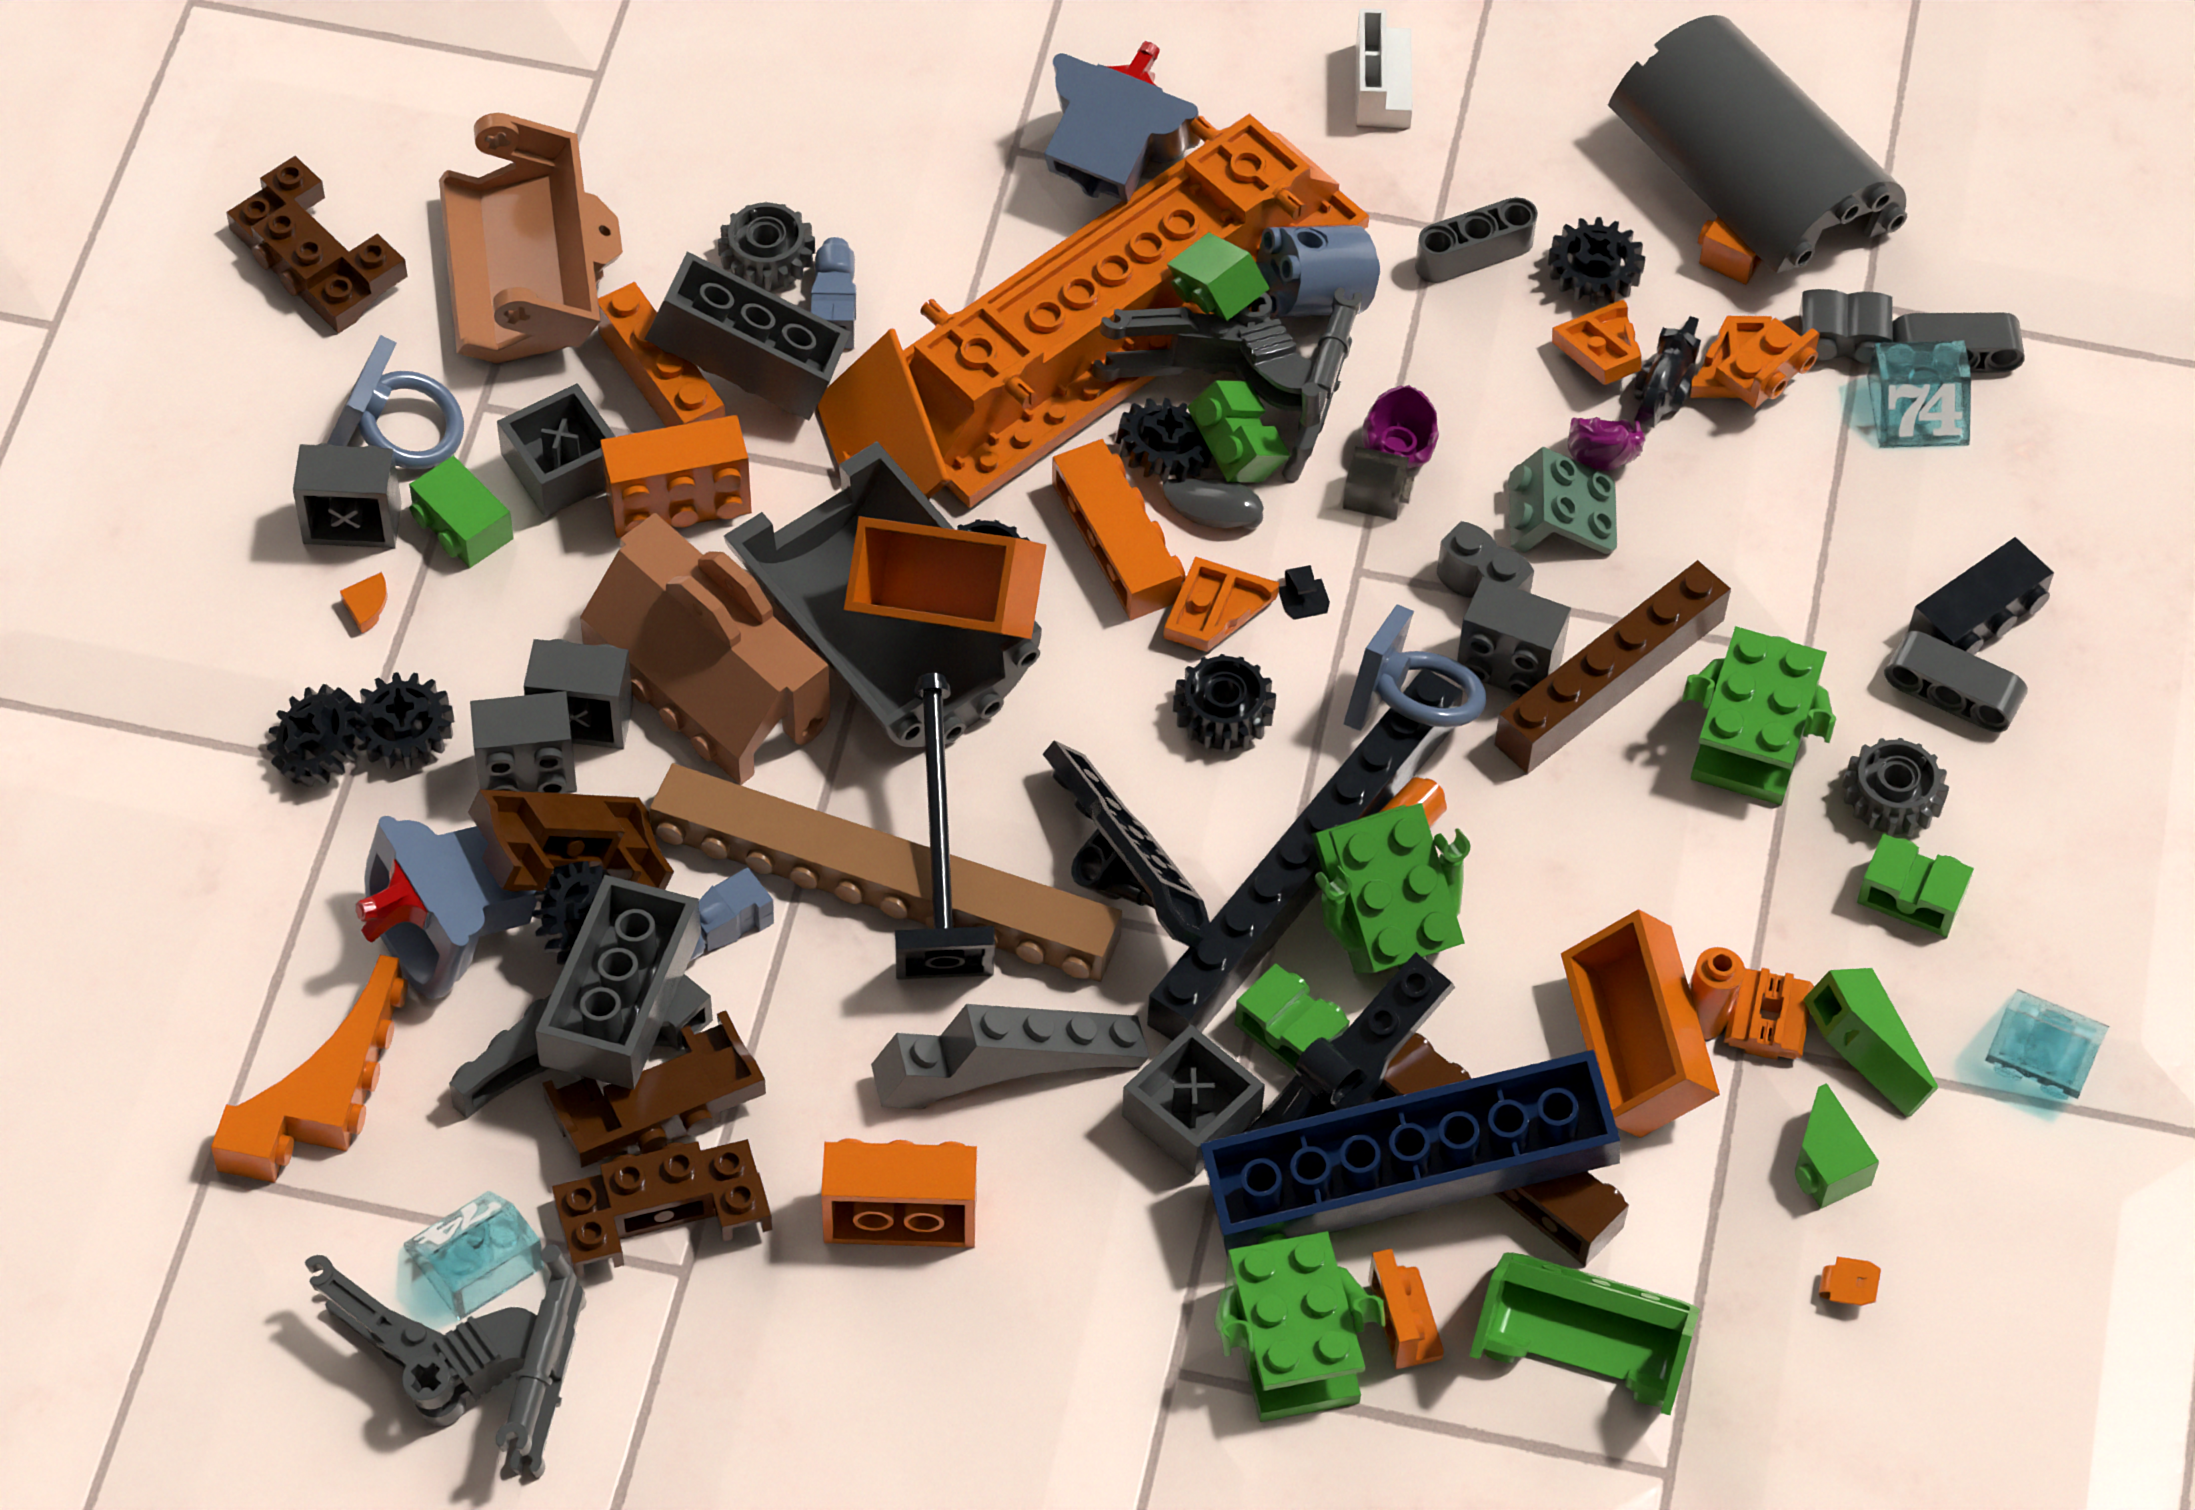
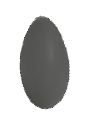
M1186 478L1185 482H1180L1178 479H1168L1167 482H1163L1164 496L1169 505L1180 515L1194 523L1209 527L1229 528L1242 526L1246 529H1253L1258 527L1263 521L1264 506L1261 499L1251 489L1238 482L1208 478Z

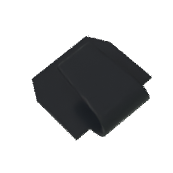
M1311 565L1286 569V585L1279 587V595L1285 612L1293 620L1328 613L1330 601L1322 578L1314 579Z

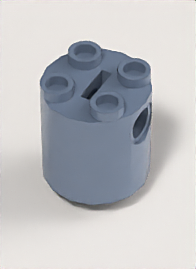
M1362 226L1267 227L1262 232L1255 263L1270 288L1266 291L1272 300L1270 317L1331 315L1334 293L1339 287L1345 290L1343 297L1347 300H1351L1356 292L1362 294V302L1358 314L1368 309L1375 297L1380 276V263L1370 234Z

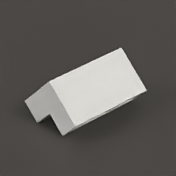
M1359 8L1356 37V127L1411 128V28L1386 27V9Z

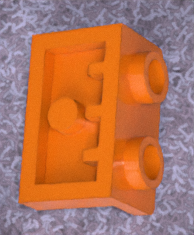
M1775 317L1716 367L1714 378L1756 409L1766 399L1778 397L1787 386L1788 381L1798 372L1804 374L1814 365L1818 357L1816 348L1820 333L1811 328L1801 337Z
M1392 1248L1372 1252L1368 1282L1372 1295L1383 1300L1385 1327L1382 1328L1395 1370L1441 1360L1444 1355V1349L1419 1269L1417 1267L1406 1268L1404 1265L1397 1266Z

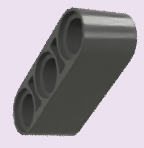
M1508 198L1428 225L1419 233L1415 263L1417 274L1428 282L1439 283L1529 252L1533 247L1538 211L1536 206L1525 198Z
M1909 313L1899 316L1893 321L1892 342L1895 364L1899 370L1906 373H2003L2019 368L2025 361L2019 319L2010 313Z
M1919 631L1905 633L1884 670L1886 680L1899 691L1992 732H2003L2008 729L2028 693V687L2018 675Z

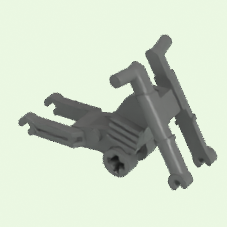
M1341 287L1336 289L1332 302V313L1325 334L1320 337L1317 344L1321 347L1316 361L1300 356L1295 351L1296 343L1294 341L1291 342L1292 337L1290 334H1286L1287 330L1284 326H1281L1279 318L1275 320L1270 319L1272 300L1266 292L1228 321L1214 313H1193L1187 307L1127 311L1115 309L1112 321L1107 317L1101 319L1100 332L1104 337L1118 340L1123 337L1172 335L1170 348L1123 352L1109 351L1106 353L1104 364L1098 359L1094 360L1092 374L1100 381L1111 382L1117 378L1180 375L1188 368L1203 369L1207 374H1216L1219 371L1236 373L1235 376L1238 381H1250L1257 395L1273 407L1284 411H1302L1295 445L1282 472L1286 479L1296 481L1300 478L1305 464L1313 452L1318 434L1322 431L1333 394L1340 387L1341 381H1338L1344 359L1348 357L1352 338L1349 335L1355 316L1360 310L1362 294L1356 292L1351 300H1347L1343 297L1345 290Z
M547 1245L541 1251V1259L551 1277L545 1298L541 1300L537 1315L520 1307L504 1308L475 1319L471 1315L465 1323L461 1322L456 1326L455 1330H450L445 1335L388 1309L335 1269L327 1257L314 1255L305 1261V1265L311 1273L323 1270L321 1275L311 1277L309 1282L315 1291H319L329 1299L325 1304L328 1312L331 1315H335L380 1350L387 1360L404 1370L402 1375L403 1387L427 1423L438 1427L453 1424L462 1416L468 1396H472L475 1401L482 1398V1394L489 1393L492 1387L495 1385L497 1387L503 1383V1379L510 1378L512 1376L511 1373L517 1371L515 1378L518 1380L508 1419L506 1424L496 1434V1444L502 1452H506L509 1449L510 1441L518 1438L515 1443L516 1449L510 1457V1467L516 1475H520L523 1472V1465L527 1461H532L529 1468L533 1476L538 1479L544 1474L545 1461L543 1453L556 1408L560 1407L562 1403L560 1393L577 1337L575 1329L580 1311L586 1306L585 1292L576 1280L577 1277L557 1245ZM450 1400L451 1403L445 1409H443L441 1406H443Z

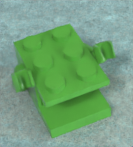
M1735 626L1726 657L1713 659L1698 675L1693 674L1687 677L1681 701L1694 700L1695 702L1702 703V708H1709L1698 743H1700V747L1690 779L1782 806L1803 737L1808 738V735L1813 734L1823 737L1826 743L1831 741L1836 716L1832 712L1828 691L1819 685L1827 652L1791 642L1781 636H1769Z
M1422 802L1407 807L1406 805H1401L1311 834L1323 873L1319 872L1315 875V882L1323 891L1321 896L1323 925L1341 947L1348 952L1354 973H1375L1397 965L1400 970L1415 952L1426 960L1425 956L1465 943L1457 916L1461 911L1464 858L1469 854L1471 844L1459 828L1455 829L1456 838L1449 845L1441 833L1436 834L1433 840ZM1436 847H1437V849L1441 852V855H1440L1439 857H1438V853H1437Z
M1328 1231L1289 1239L1283 1234H1273L1262 1238L1256 1245L1228 1250L1225 1289L1220 1293L1214 1326L1222 1340L1223 1355L1225 1357L1231 1356L1232 1348L1241 1347L1260 1422L1359 1404L1361 1392L1355 1373L1365 1372V1364L1356 1332L1364 1331V1323L1376 1322L1380 1327H1385L1384 1304L1380 1297L1368 1295L1346 1268L1337 1266Z

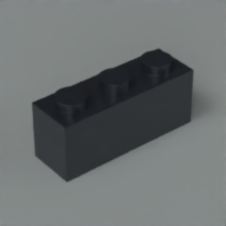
M2014 537L1917 604L1913 611L1908 632L1919 631L1975 655L1985 641L1994 635L1997 637L2005 635L2014 626L2018 618L2027 612L2030 614L2036 613L2047 603L2050 598L2048 591L2054 572L2020 540Z

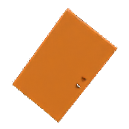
M893 328L889 329L826 388L817 407L838 466L877 441L929 500L950 482V477L896 330Z

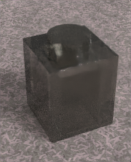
M1355 446L1345 483L1343 509L1397 520L1401 503H1410L1415 477L1407 476L1409 457Z

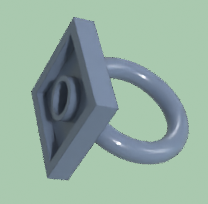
M380 335L351 391L327 444L347 446L358 425L361 435L368 446L393 448L396 466L417 470L438 466L450 458L461 444L464 433V418L461 408L453 394L444 385L425 374L413 371H394L383 374L397 343ZM397 389L416 390L436 402L443 412L446 421V431L439 444L424 451H410L394 445L385 438L376 422L391 391Z
M1397 604L1365 648L1343 724L1361 731L1380 702L1384 700L1394 711L1415 722L1435 727L1462 726L1472 722L1481 715L1486 706V691L1480 679L1470 669L1451 658L1423 651L1402 652L1414 611ZM1426 668L1431 672L1441 674L1456 682L1465 691L1468 699L1464 705L1459 707L1435 708L1410 699L1400 689L1409 670H1422Z

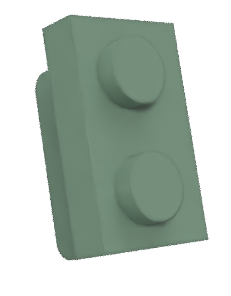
M1543 446L1524 462L1515 466L1509 473L1510 514L1508 523L1510 525V547L1526 553L1549 534L1556 532L1604 554H1610L1617 548L1616 487L1612 477Z

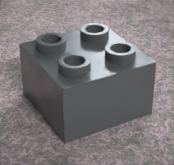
M578 383L497 421L501 455L544 517L605 489L600 440L616 436Z
M326 443L318 445L300 444L293 494L303 544L395 548L402 502L393 448H380L372 445L364 447L334 446Z
M1482 577L1463 618L1457 662L1470 669L1480 679L1481 683H1487L1507 690L1520 698L1560 667L1563 659L1571 607Z
M533 639L523 686L524 694L534 695L566 691L573 744L624 749L633 707L628 649L617 648L609 644L597 646L576 644L562 639H552L550 641Z
M566 691L470 701L473 746L480 789L543 793L577 792Z
M1190 1025L1123 1087L1122 1117L1195 1177L1204 1169L1200 1143L1241 1134L1262 1114L1265 1084L1193 1025Z

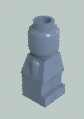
M831 237L826 239L816 252L814 272L816 280L812 284L811 313L849 331L850 335L844 348H854L856 285L853 283L855 275V255L849 248L846 240L839 237Z
M748 867L714 887L712 885L699 900L701 935L690 961L703 954L705 948L709 951L737 942V939L742 934L754 927L762 931L774 924L773 898Z

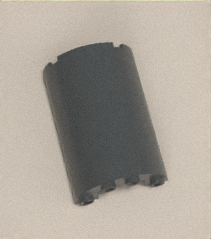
M1708 15L1699 17L1677 27L1654 44L1658 52L1649 57L1644 65L1636 61L1622 78L1610 98L1608 106L1776 274L1793 267L1800 268L1806 265L1815 254L1814 247L1823 229L1839 223L1846 224L1855 217L1873 211L1863 232L1870 239L1886 232H1895L1905 223L1908 214L1905 212L1906 193L1904 189L1725 16Z
M876 441L839 464L842 491L776 532H774L771 521L761 512L723 536L733 554L886 734L898 745L904 747L925 746L923 700L915 697L914 687L918 684L917 678L921 675L937 673L946 676V683L950 685L951 694L949 697L942 699L944 743L949 744L957 740L965 729L981 718L989 719L1001 710L1004 704L1003 699L1017 685L1028 668L1039 658L1040 650L1038 647L1042 628L1034 620L1032 639L844 610L859 516L954 529Z

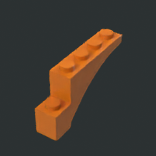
M385 955L379 956L369 982L352 1011L334 1034L307 1061L281 1081L237 1106L225 1105L211 1145L218 1172L275 1183L281 1165L287 1166L291 1160L294 1141L348 1151L353 1134L359 1135L365 1123L366 1106L363 1103L367 1091L374 1092L379 1081L380 1063L377 1061L381 1049L388 1050L393 1039L394 1021L392 1017L395 1008H402L406 1000L408 979L402 977L399 958Z

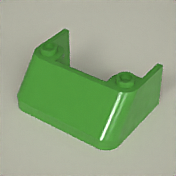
M1507 1252L1502 1255L1490 1278L1469 1357L1480 1359L1484 1349V1354L1487 1357L1505 1363H1513L1515 1357H1524L1528 1352L1625 1380L1626 1387L1634 1391L1633 1398L1636 1401L1655 1407L1662 1406L1660 1413L1671 1415L1700 1310L1696 1306L1676 1298L1531 1256Z

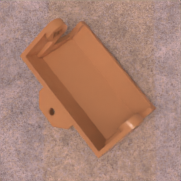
M505 113L486 114L480 117L473 127L477 149L484 154L509 160L513 163L479 178L446 170L439 179L457 354L499 364L571 346L580 348L600 323L596 285L604 277L603 269L615 262L623 253L618 217L597 195L584 192L578 136L576 133Z
M656 513L620 538L621 549L618 550L580 616L582 639L585 645L609 644L617 648L628 649L632 692L639 702L643 704L648 702L659 712L661 719L670 730L682 732L691 741L693 748L701 758L706 761L713 760L739 785L744 784L754 775L753 754L781 718L783 732L798 745L811 742L822 732L830 718L829 666L773 616L771 604L757 581L724 552L708 551L703 555Z

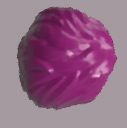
M1399 385L1382 393L1368 411L1362 429V441L1370 461L1376 466L1392 473L1406 472L1410 468L1415 466L1421 467L1427 463L1432 457L1439 437L1437 412L1434 405L1422 391L1417 390L1415 387L1412 388L1410 385Z
M1574 417L1570 423L1567 447L1575 461L1595 470L1610 471L1621 465L1628 464L1638 456H1641L1646 439L1640 428L1639 421H1635V429H1633L1628 420L1606 421L1598 417L1590 419H1577Z

